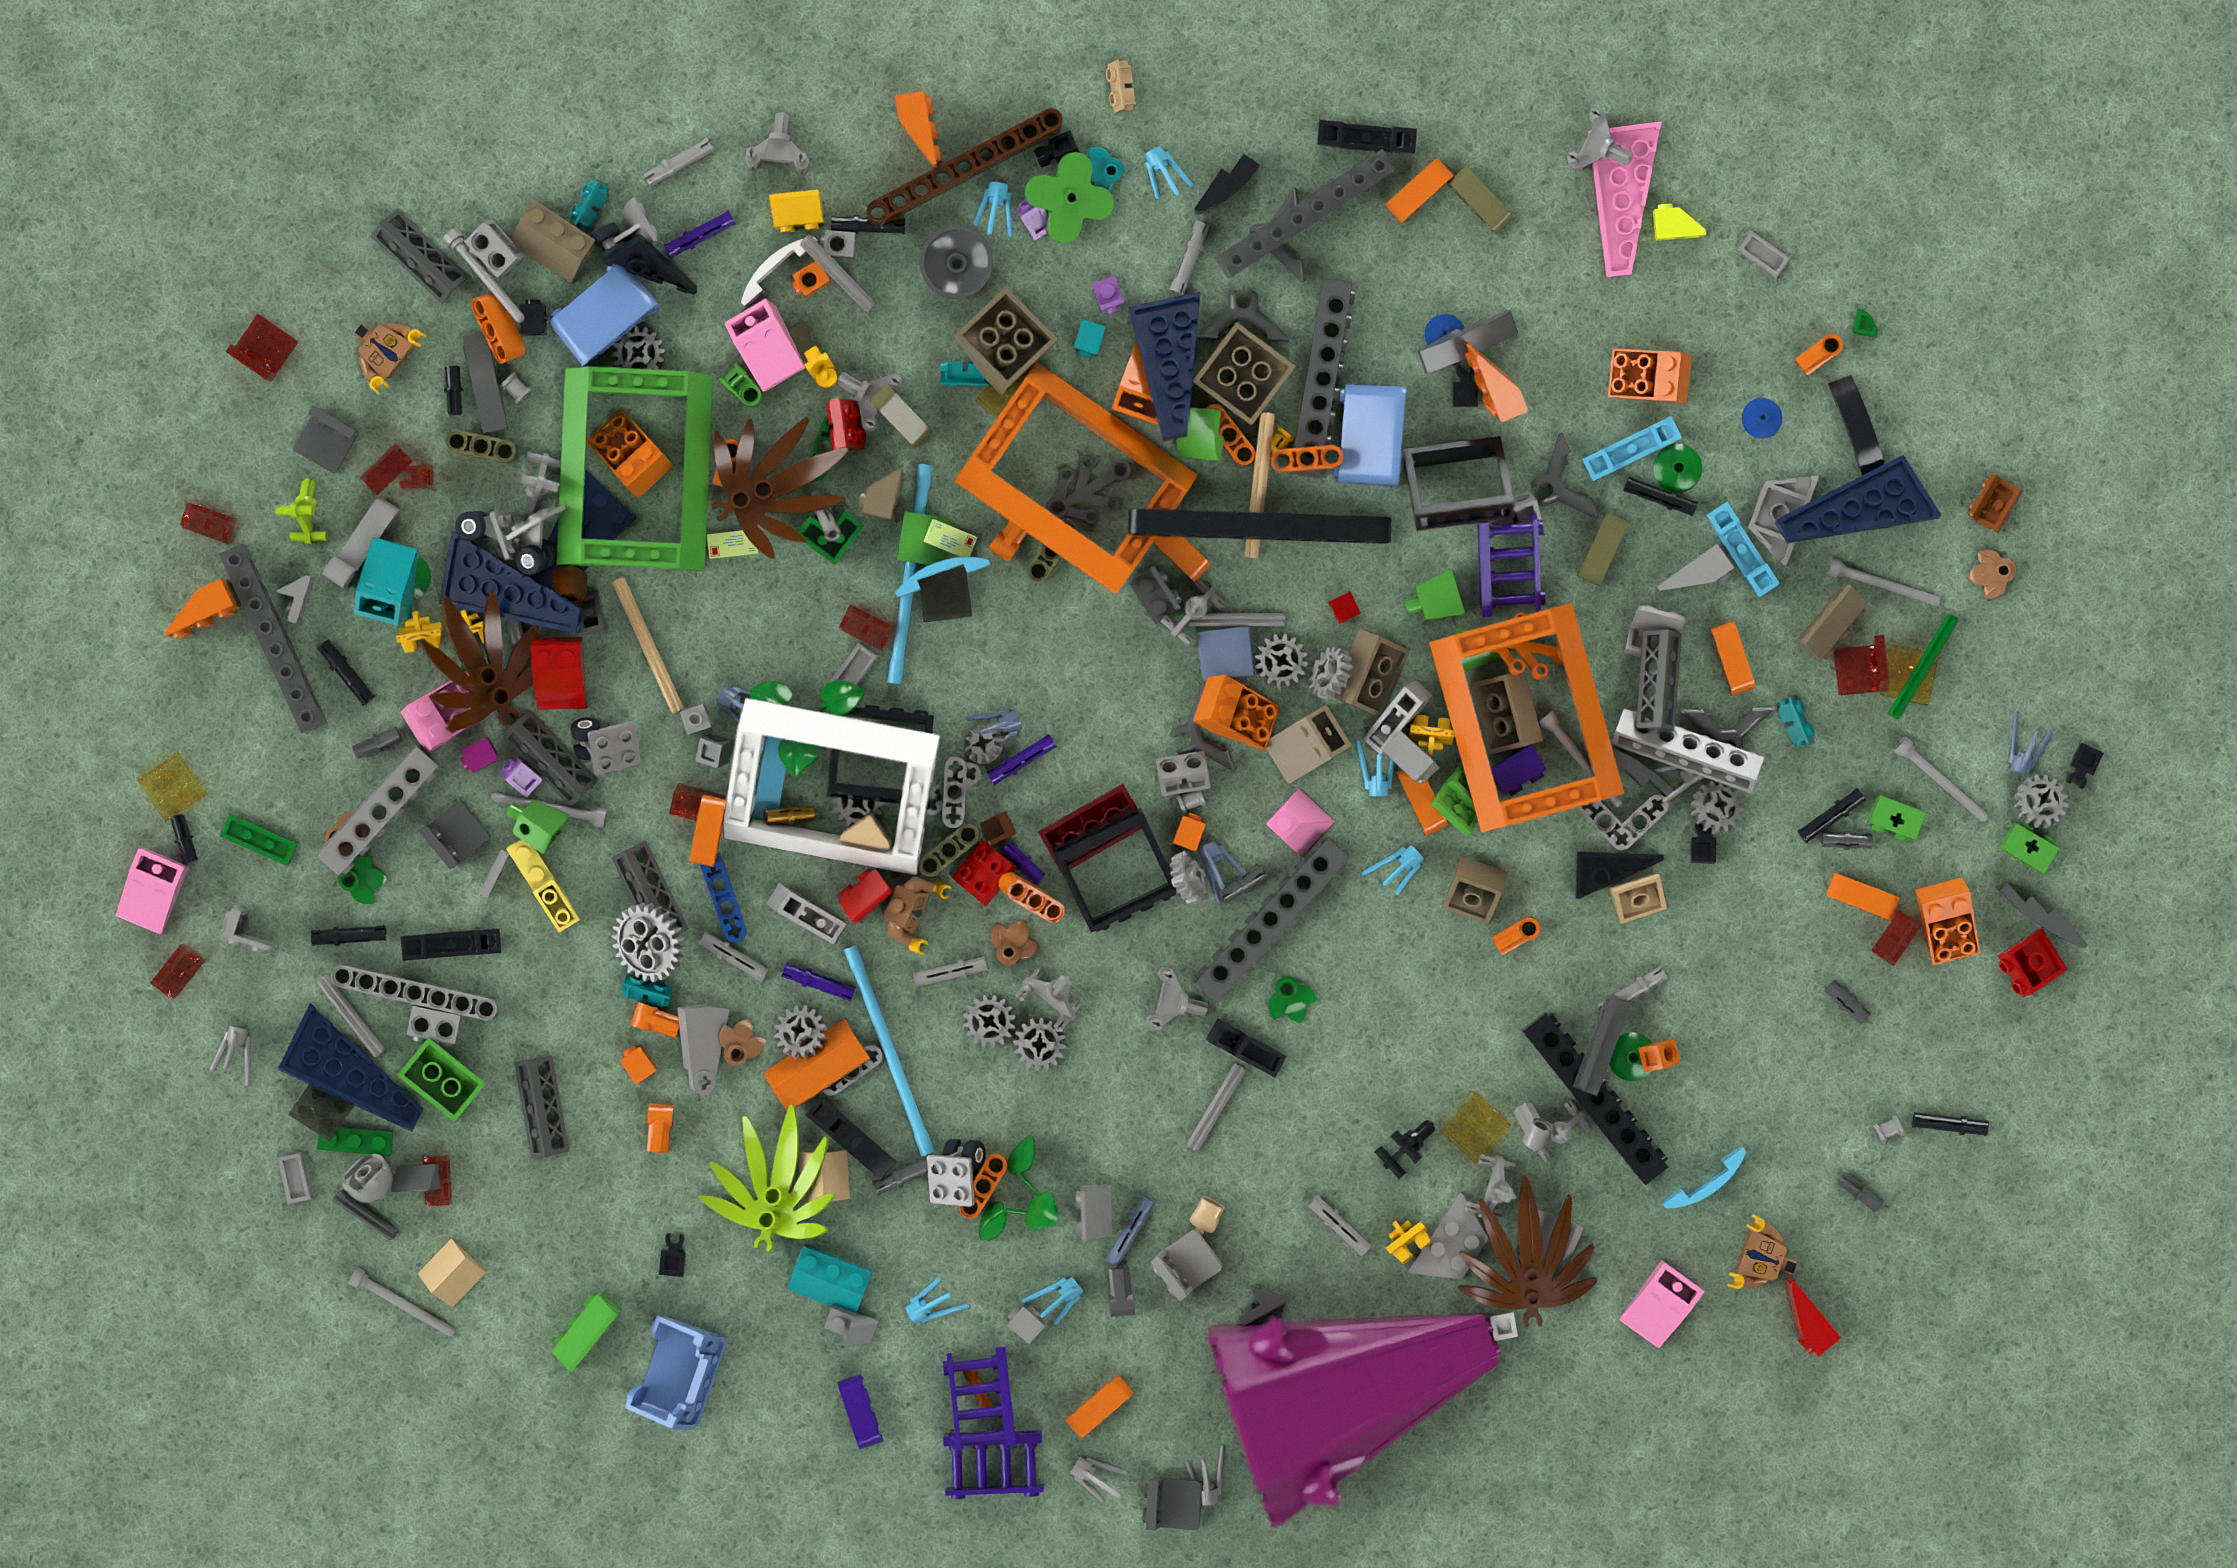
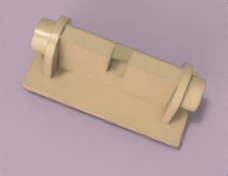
M1119 60L1109 63L1106 70V78L1111 86L1109 102L1114 109V113L1121 110H1134V105H1136L1134 88H1125V84L1133 83L1131 65H1128V61L1119 62Z

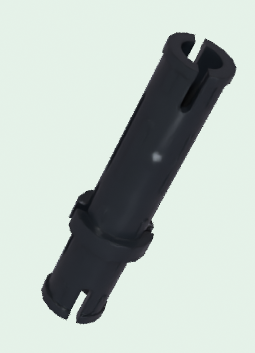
M854 215V217L831 216V223H837L831 224V231H848L856 234L858 232L905 234V218L894 219L882 226H874L868 221V218L859 217V215Z
M1628 477L1623 490L1624 492L1666 506L1667 510L1671 511L1674 509L1692 517L1698 504L1697 501L1677 495L1678 492L1673 491L1671 493Z
M330 639L317 648L331 665L329 668L332 671H336L361 702L362 706H365L370 700L375 698V695L371 693L347 663L346 656H342L330 642Z
M1856 788L1842 800H1836L1834 806L1797 832L1807 844L1808 841L1840 818L1849 816V812L1865 802L1866 799L1860 790Z
M386 925L341 929L338 926L327 930H311L312 946L324 944L340 946L342 943L386 941Z
M1914 1112L1912 1127L1959 1132V1135L1968 1133L1987 1136L1989 1121L1967 1119V1116L1958 1118ZM1928 1121L1944 1122L1947 1124L1931 1123ZM1953 1124L1968 1125L1973 1127L1957 1126Z

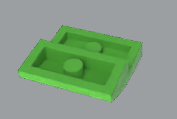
M1190 408L1187 436L1176 439L1180 458L1221 461L1224 436L1218 435L1220 410Z
M903 511L896 560L923 565H932L945 560V550L923 541L932 519L949 526L951 519Z
M1461 764L1441 787L1431 805L1464 836H1467L1473 831L1478 819L1465 771Z

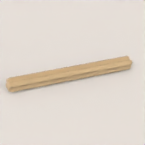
M1262 412L1260 414L1249 512L1264 513L1275 415L1270 412ZM1246 539L1245 557L1258 558L1260 540Z
M624 577L618 578L613 581V586L669 709L673 714L680 712L684 709V706Z

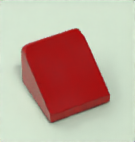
M1351 591L1328 602L1338 624L1361 614Z

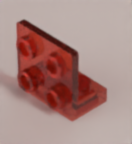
M257 314L236 346L230 344L226 353L265 380L272 382L298 344V341L263 316Z
M1874 635L1873 644L1869 646L1835 648L1833 653L1839 695L1888 691L1890 679L1884 635Z

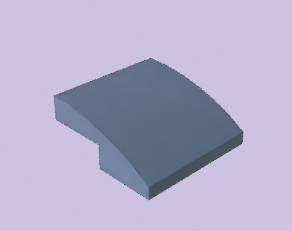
M1250 626L1197 632L1203 681H1207L1208 677L1224 674L1231 678L1255 675Z

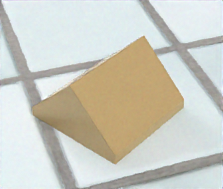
M873 812L844 830L840 837L841 841L888 850L892 841Z
M1653 873L1609 887L1620 924L1667 909L1659 873Z
M846 1150L826 1152L819 1175L801 1202H810L829 1193H835L833 1201L850 1199L848 1154ZM801 1152L798 1154L799 1174H801L814 1152Z
M451 1238L419 1271L418 1275L433 1295L453 1308L487 1272Z

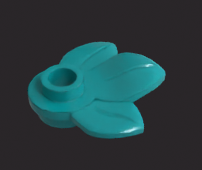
M1091 147L1088 149L1089 159L1092 163L1090 183L1110 191L1113 182L1122 178L1124 165L1119 159L1111 157L1106 149ZM1108 166H1114L1116 173L1113 175L1109 174L1107 171Z

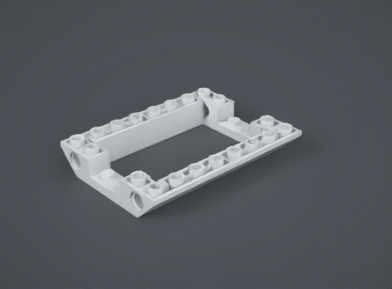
M746 698L737 730L724 817V838L917 875L925 830L923 825L929 789L933 782L940 735ZM768 735L908 762L894 846L891 845L888 850L841 841V835L779 823L765 825L763 820L752 819L750 823L751 814L755 808L756 795H754L759 758L764 749L765 736Z

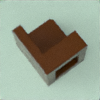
M574 565L554 569L552 590L573 603L586 601L588 574Z
M1006 811L980 824L989 846L1017 833Z

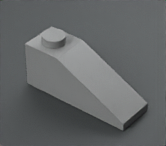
M1715 544L1660 583L1655 589L1657 591L1708 584L1715 581L1722 583L1732 576L1729 571L1734 566L1719 545Z
M1416 680L1407 684L1364 736L1363 740L1382 755L1384 753L1382 751L1384 746L1399 731L1403 732L1412 723L1416 715H1419L1433 698V695Z
M781 883L777 885L766 903L779 914L833 945L846 926L845 922Z

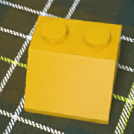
M819 190L769 195L774 228L780 229V233L795 232V227L802 226L805 227V230L819 229V225L824 224L822 197Z

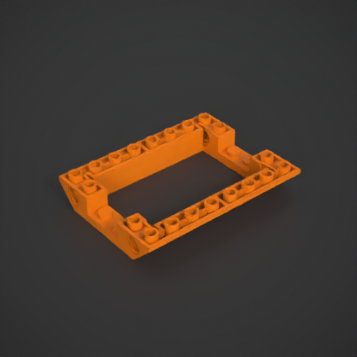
M1036 362L954 482L1116 595L1157 536L1127 535L1112 556L994 474L991 470L1041 398L1044 397L1164 481L1150 500L1146 509L1175 510L1198 474Z
M1572 603L1429 642L1481 832L1624 794ZM1555 633L1594 777L1499 802L1461 659Z

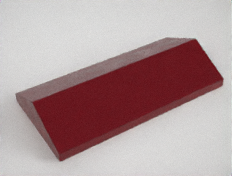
M1122 783L1039 830L1038 833L1061 872L1053 855V849L1138 808ZM1141 825L1133 827L1066 859L1065 862L1069 870L1136 833L1142 827Z

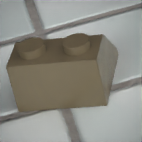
M1461 856L1442 908L1489 924L1503 892L1508 872Z

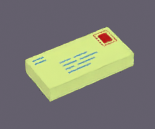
M932 519L923 542L959 557H970L977 537Z
M743 530L707 534L709 559L759 554L758 549L749 541Z

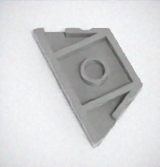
M1819 476L1764 481L1747 528L1784 566H1787L1795 542L1787 543L1775 525V521L1811 501Z
M1461 1192L1430 1236L1432 1243L1420 1251L1408 1272L1462 1280L1469 1267L1463 1261L1459 1252H1465L1476 1258L1489 1238L1475 1214L1465 1211V1206H1470L1466 1205L1467 1200Z

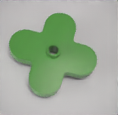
M1079 152L1068 153L1061 158L1055 177L1037 175L1032 177L1025 187V197L1029 204L1035 208L1047 210L1049 213L1047 232L1053 240L1060 243L1072 242L1079 236L1084 218L1102 220L1107 218L1114 208L1112 194L1103 187L1091 185L1092 163L1086 155ZM1069 193H1072V202H1069L1067 199Z

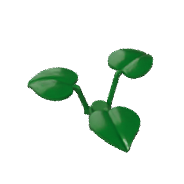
M838 680L830 682L821 691V699L824 703L820 706L819 712L823 713L825 708H827L829 714L843 716L857 707L862 701L865 691L861 687L847 681ZM768 681L754 686L750 691V697L754 700L787 706L786 704L792 700V692L783 683ZM782 739L778 745L779 758L784 767L797 778L817 759L819 745Z
M1032 1135L1024 1138L1014 1147L1009 1155L1007 1168L1013 1175L1018 1173V1177L1037 1197L1030 1200L1028 1204L1029 1211L1011 1208L1004 1209V1204L1001 1201L991 1203L984 1211L980 1220L979 1238L981 1241L993 1240L1003 1232L1007 1222L1006 1214L1008 1213L1025 1215L1026 1226L1031 1230H1041L1060 1223L1054 1195L1050 1192L1040 1193L1024 1176V1172L1032 1168L1035 1160V1140Z

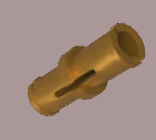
M788 805L781 809H764L763 812L765 825L777 823L792 825L798 821H814L815 818L813 805L803 807Z

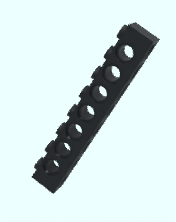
M1543 1012L1521 1031L1642 1183L1647 1185L1668 1168L1665 1163L1668 1158L1660 1148L1655 1150L1650 1142L1653 1139L1645 1129L1640 1131L1634 1123L1638 1120L1628 1109L1624 1112L1619 1104L1622 1100L1614 1090L1609 1093L1604 1086L1607 1083L1605 1079H1603L1600 1087L1603 1099L1596 1104L1591 1102V1094L1573 1087L1575 1075L1579 1071L1585 1054L1583 1052L1578 1054L1573 1047L1576 1045V1042L1568 1033L1563 1035L1558 1029L1561 1024L1553 1014L1548 1016ZM1555 1033L1557 1035V1042L1553 1046H1547L1544 1042L1546 1034ZM1564 1052H1570L1573 1057L1572 1062L1568 1065L1560 1063V1055ZM1614 1109L1618 1112V1119L1613 1123H1609L1606 1121V1113ZM1625 1129H1632L1634 1134L1629 1142H1624L1621 1139V1133ZM1641 1148H1646L1649 1152L1648 1158L1644 1161H1639L1636 1158V1153Z

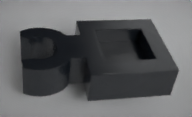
M1071 130L1049 139V146H1040L1034 150L1035 155L1039 158L1037 161L1041 167L1049 165L1053 159H1056L1057 163H1059L1061 158L1068 153H1080Z
M1457 365L1456 374L1460 378V382H1453V407H1478V387L1476 382H1471L1474 370L1470 367L1469 374L1465 375L1461 372V365Z
M2079 743L2070 762V765L2076 769L2067 776L2066 783L2071 784L2073 778L2077 776L2080 779L2078 788L2083 789L2087 783L2086 774L2094 775L2104 753L2086 744Z
M1695 823L1694 830L1698 837L1691 838L1690 863L1715 864L1717 838H1709L1712 828L1704 831L1700 828V824L1697 825Z
M667 1233L665 1242L668 1250H661L659 1275L684 1277L686 1252L679 1251L685 1240L684 1234H680L678 1243H673L670 1239L671 1233Z

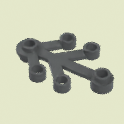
M1084 455L1080 460L1081 470L1075 492L1066 497L1068 483L1073 479L1074 472L1069 467L1062 468L1059 472L1060 482L1056 496L1051 497L1047 501L1046 510L1060 520L1070 516L1085 520L1088 524H1095L1098 521L1099 515L1097 511L1093 509L1084 511L1071 507L1072 505L1082 501L1105 507L1110 512L1117 511L1120 507V502L1116 497L1106 498L1092 493L1116 479L1120 481L1126 480L1131 474V467L1126 461L1120 460L1115 462L1110 472L1087 485L1090 470L1094 467L1095 460L1091 455ZM1086 457L1092 459V465L1089 467L1083 465V460ZM1119 466L1125 467L1126 473L1124 475L1117 474L1116 469ZM1064 470H1069L1071 472V477L1069 479H1064L1062 477V472ZM1110 500H1115L1117 502V507L1115 509H1110L1108 507V502ZM1057 503L1063 507L1060 513H1056L1053 510V506ZM1089 512L1096 514V519L1092 522L1087 520Z

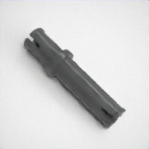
M927 1158L898 1171L894 1169L891 1174L884 1176L882 1180H873L872 1183L876 1188L878 1196L897 1186L901 1188L904 1186V1183L927 1174Z

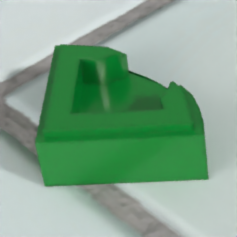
M1857 309L1852 333L1877 338V327L1871 316L1864 310Z

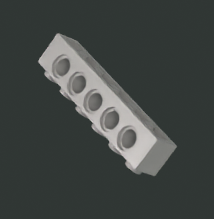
M1623 710L1611 745L1752 794L1764 757L1754 752L1736 748L1731 744L1713 740L1708 736L1687 731L1682 727L1675 726L1674 731H1664L1657 728L1639 729L1636 728L1637 711ZM1645 716V722H1653V718Z
M414 745L315 855L338 876L342 872L347 874L355 865L353 862L354 858L358 854L363 856L372 846L369 842L376 835L379 838L388 828L386 823L392 817L397 819L405 810L403 807L408 799L413 801L422 791L419 787L425 781L429 783L437 775L438 772L435 769L438 765ZM409 769H416L419 773L418 779L414 782H409L405 778V774ZM393 787H399L402 790V796L398 800H391L389 798V791ZM377 805H382L386 810L385 815L379 819L372 816L373 808ZM362 823L369 827V832L364 837L357 836L355 833L356 827ZM343 842L352 844V851L348 855L339 853V845Z

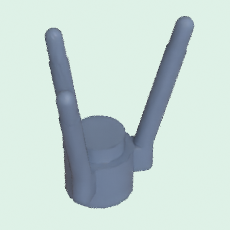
M726 685L720 693L717 703L722 705V710L740 722L741 717L734 710L737 707L743 710L744 704L741 703L742 697L739 695L750 697V692L742 690L735 685L733 688Z
M1009 709L1001 712L966 717L967 721L1002 717L998 719V724L979 730L978 733L982 735L1001 729L1003 733L1007 732L1002 736L1003 741L1018 735L1017 730L1022 729L1016 710L1009 712Z
M2015 713L2012 725L2010 755L2007 762L2012 763L2011 770L2029 775L2030 770L2034 769L2036 761L2053 732L2049 731L2034 756H2031L2039 736L2037 732L2034 733L2026 754L2018 751L2016 756L2019 715Z
M1213 841L1204 845L1198 851L1201 855L1200 859L1205 866L1216 902L1221 904V898L1215 882L1216 879L1220 889L1225 888L1216 864L1222 861L1221 855L1241 875L1244 876L1246 872L1230 856L1223 845L1218 846Z

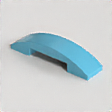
M1672 416L1582 460L1592 481H1595L1682 437Z
M1727 501L1706 515L1723 546L1758 597H1761L1780 584L1740 525L1738 517Z
M959 557L936 562L921 569L907 579L895 592L896 596L900 598L920 591L921 588L918 581L961 565L965 566L967 573H971L991 566L990 561L976 557Z
M767 737L753 819L764 821V809H780L786 768L779 758L778 745L783 738Z
M1740 1146L1724 1157L1721 1161L1726 1169L1689 1195H1686L1681 1188L1661 1202L1663 1207L1678 1208L1687 1206L1717 1191L1736 1172L1746 1154L1745 1149Z

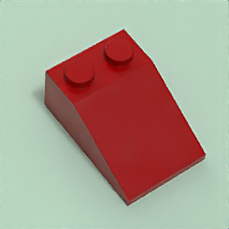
M583 637L533 638L530 648L537 710L586 709Z
M867 868L858 876L860 882L854 887L849 884L839 893L842 897L838 902L853 924L859 922L895 890L877 868L872 871L870 868Z
M1787 1276L1784 1280L1796 1332L1801 1337L1797 1341L1810 1355L1814 1352L1819 1357L1839 1341L1841 1337L1797 1283Z

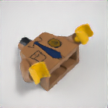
M362 323L354 335L364 342L358 350L361 354L359 362L364 376L370 383V388L378 395L380 394L378 391L379 386L384 385L387 388L389 385L385 381H389L416 346L421 347L418 344V338L421 336L426 338V334L406 324L388 323L385 326L379 324L373 331Z
M912 877L905 884L896 886L883 916V919L888 923V935L905 946L909 945L911 951L924 954L919 950L921 943L928 945V942L917 937L913 938V934L931 892L933 891L934 894L942 899H947L948 896L942 894L945 888L951 889V886L943 881L934 883V881L919 877Z
M1752 1214V1217L1755 1218V1223L1753 1225H1746L1749 1231L1735 1268L1736 1273H1729V1276L1734 1277V1282L1727 1284V1286L1735 1289L1767 1285L1771 1280L1777 1279L1780 1271L1793 1275L1797 1265V1261L1785 1257L1787 1247L1784 1246V1238L1776 1228L1755 1214Z

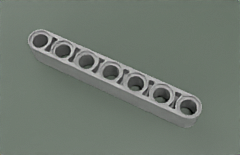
M352 965L337 966L331 973L332 982L336 986L480 1020H490L499 1013L500 1006L498 1002L487 996ZM341 969L349 972L350 977L346 983L339 980L338 973ZM364 975H370L374 981L371 988L363 985L362 978ZM389 980L397 983V991L394 994L389 993L386 989V984ZM413 985L421 989L419 999H414L410 995V989ZM437 991H441L445 995V1002L442 1005L434 1001V994ZM461 996L469 1000L467 1010H462L458 1006V999ZM484 1002L492 1004L493 1013L491 1015H485L482 1012L481 1007Z

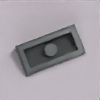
M438 1164L403 1165L396 1168L391 1192L440 1189Z

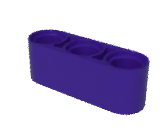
M861 1374L838 1382L839 1391L859 1449L883 1442V1437L879 1433V1425L874 1411L872 1412L871 1400L867 1388H864L863 1376Z

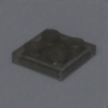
M965 568L947 570L918 581L921 588L920 599L924 623L973 617L968 576Z
M308 1085L290 1111L289 1116L328 1141H331L355 1105L312 1085Z

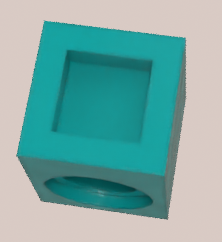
M1082 319L1074 344V349L1078 350L1077 355L1091 359L1092 355L1098 356L1106 326Z

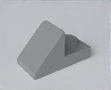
M306 575L276 590V592L294 597L293 602L289 601L285 615L288 616L287 621L296 624L301 623L314 577Z
M833 1303L824 1328L846 1336L843 1343L844 1346L868 1344L872 1340L879 1321Z

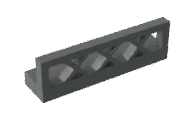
M398 209L383 219L371 236L441 304L469 277ZM396 219L403 225V230L396 229L390 222ZM409 237L416 238L421 243V247L414 246L410 242ZM427 254L434 255L439 260V264L432 263L428 259ZM445 271L452 272L458 279L452 282L445 275Z
M1669 629L1643 631L1636 728H1657L1664 731L1675 730L1681 633ZM1651 636H1660L1659 646L1653 650L1651 648ZM1655 659L1658 663L1657 670L1651 674L1649 672V665ZM1653 683L1656 691L1654 696L1649 699L1647 689ZM1651 708L1654 711L1653 722H1645V713Z
M531 711L515 722L503 736L570 807L599 781ZM528 720L535 727V732H528L522 724ZM541 740H548L552 744V750L545 749L541 745ZM558 757L565 758L569 762V767H563L559 763ZM576 775H582L589 783L582 787L576 781Z
M646 841L611 857L634 905L643 902L645 905L653 903L655 909L660 906L657 901L659 894L667 902L666 907H662V914L669 911V916L676 919L678 927H681L677 934L689 929ZM641 849L645 857L644 864L637 860L634 854L635 851ZM647 872L654 875L656 879L655 886L648 883L646 879Z
M1614 994L1606 995L1573 1084L1574 1088L1594 1096L1598 1095L1631 1003L1619 999V996Z
M552 1055L514 1062L531 1157L540 1158L569 1152ZM545 1062L547 1072L544 1077L539 1074L537 1063ZM545 1086L551 1092V1097L548 1101L543 1098L542 1094ZM549 1110L555 1114L553 1125L547 1122ZM555 1134L559 1138L561 1148L553 1150L551 1139Z

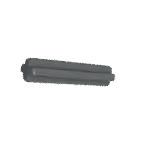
M340 1190L334 1196L333 1202L388 1240L394 1239L397 1235L398 1229L344 1191Z

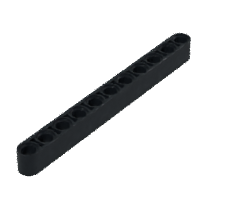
M1129 509L1128 535L1385 544L1391 543V518L1348 515Z

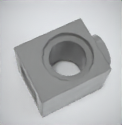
M826 230L825 236L820 238V246L832 258L854 259L856 233ZM840 238L844 241L842 250L834 251L831 249V243L834 239Z
M706 704L680 711L687 735L713 728Z

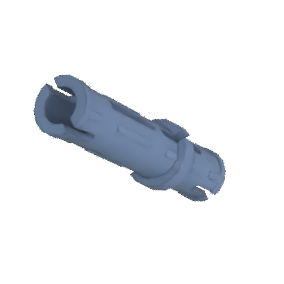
M1144 1195L1141 1196L1133 1213L1128 1215L1127 1218L1129 1220L1106 1260L1120 1267L1141 1227H1145V1220L1155 1205V1201ZM1130 1233L1121 1251H1119L1127 1235Z

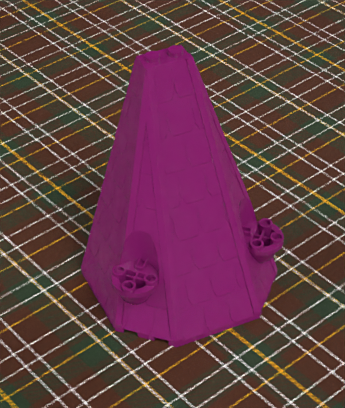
M1482 1312L1311 1321H1282L1281 1318L1276 1320L1275 1317L1269 1318L1270 1322L1248 1323L1245 1326L1243 1324H1217L1208 1327V1339L1219 1375L1226 1374V1378L1221 1379L1222 1386L1258 1493H1263V1499L1261 1500L1272 1528L1284 1524L1309 1504L1316 1506L1332 1505V1508L1337 1507L1338 1503L1342 1502L1336 1483L1360 1468L1498 1365L1499 1360L1497 1356L1501 1355L1497 1340L1492 1342L1489 1333L1494 1331L1490 1318H1484Z

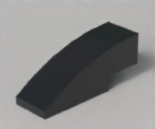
M1243 154L1230 174L1221 168L1194 208V212L1200 214L1226 201L1250 180L1260 164Z
M1218 1018L1206 1038L1211 1044L1274 1078L1287 1057Z

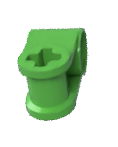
M735 362L733 364L734 367L718 380L746 406L750 408L758 407L763 402V392ZM749 390H756L758 393L757 399L753 402L746 401L745 396Z

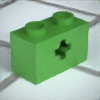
M1877 795L1867 823L1872 824L1871 829L1885 834L1886 830L1895 833V839L1908 843L1909 839H1917L1926 812ZM1899 814L1898 819L1902 821L1900 824L1893 826V821L1890 820V817Z
M2021 822L2020 825L2013 823L1998 849L2035 871L2045 874L2060 849L2054 846L2056 841L2044 834L2039 837L2033 833L2034 828L2024 822ZM2034 841L2032 845L2035 847V850L2027 852L2028 847L2025 843Z

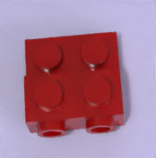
M2043 928L2037 929L2022 941L2013 944L1997 955L2000 959L1998 962L1999 968L2005 974H2009L2013 981L2011 983L2012 989L2018 995H2022V997L2033 995L2068 970Z

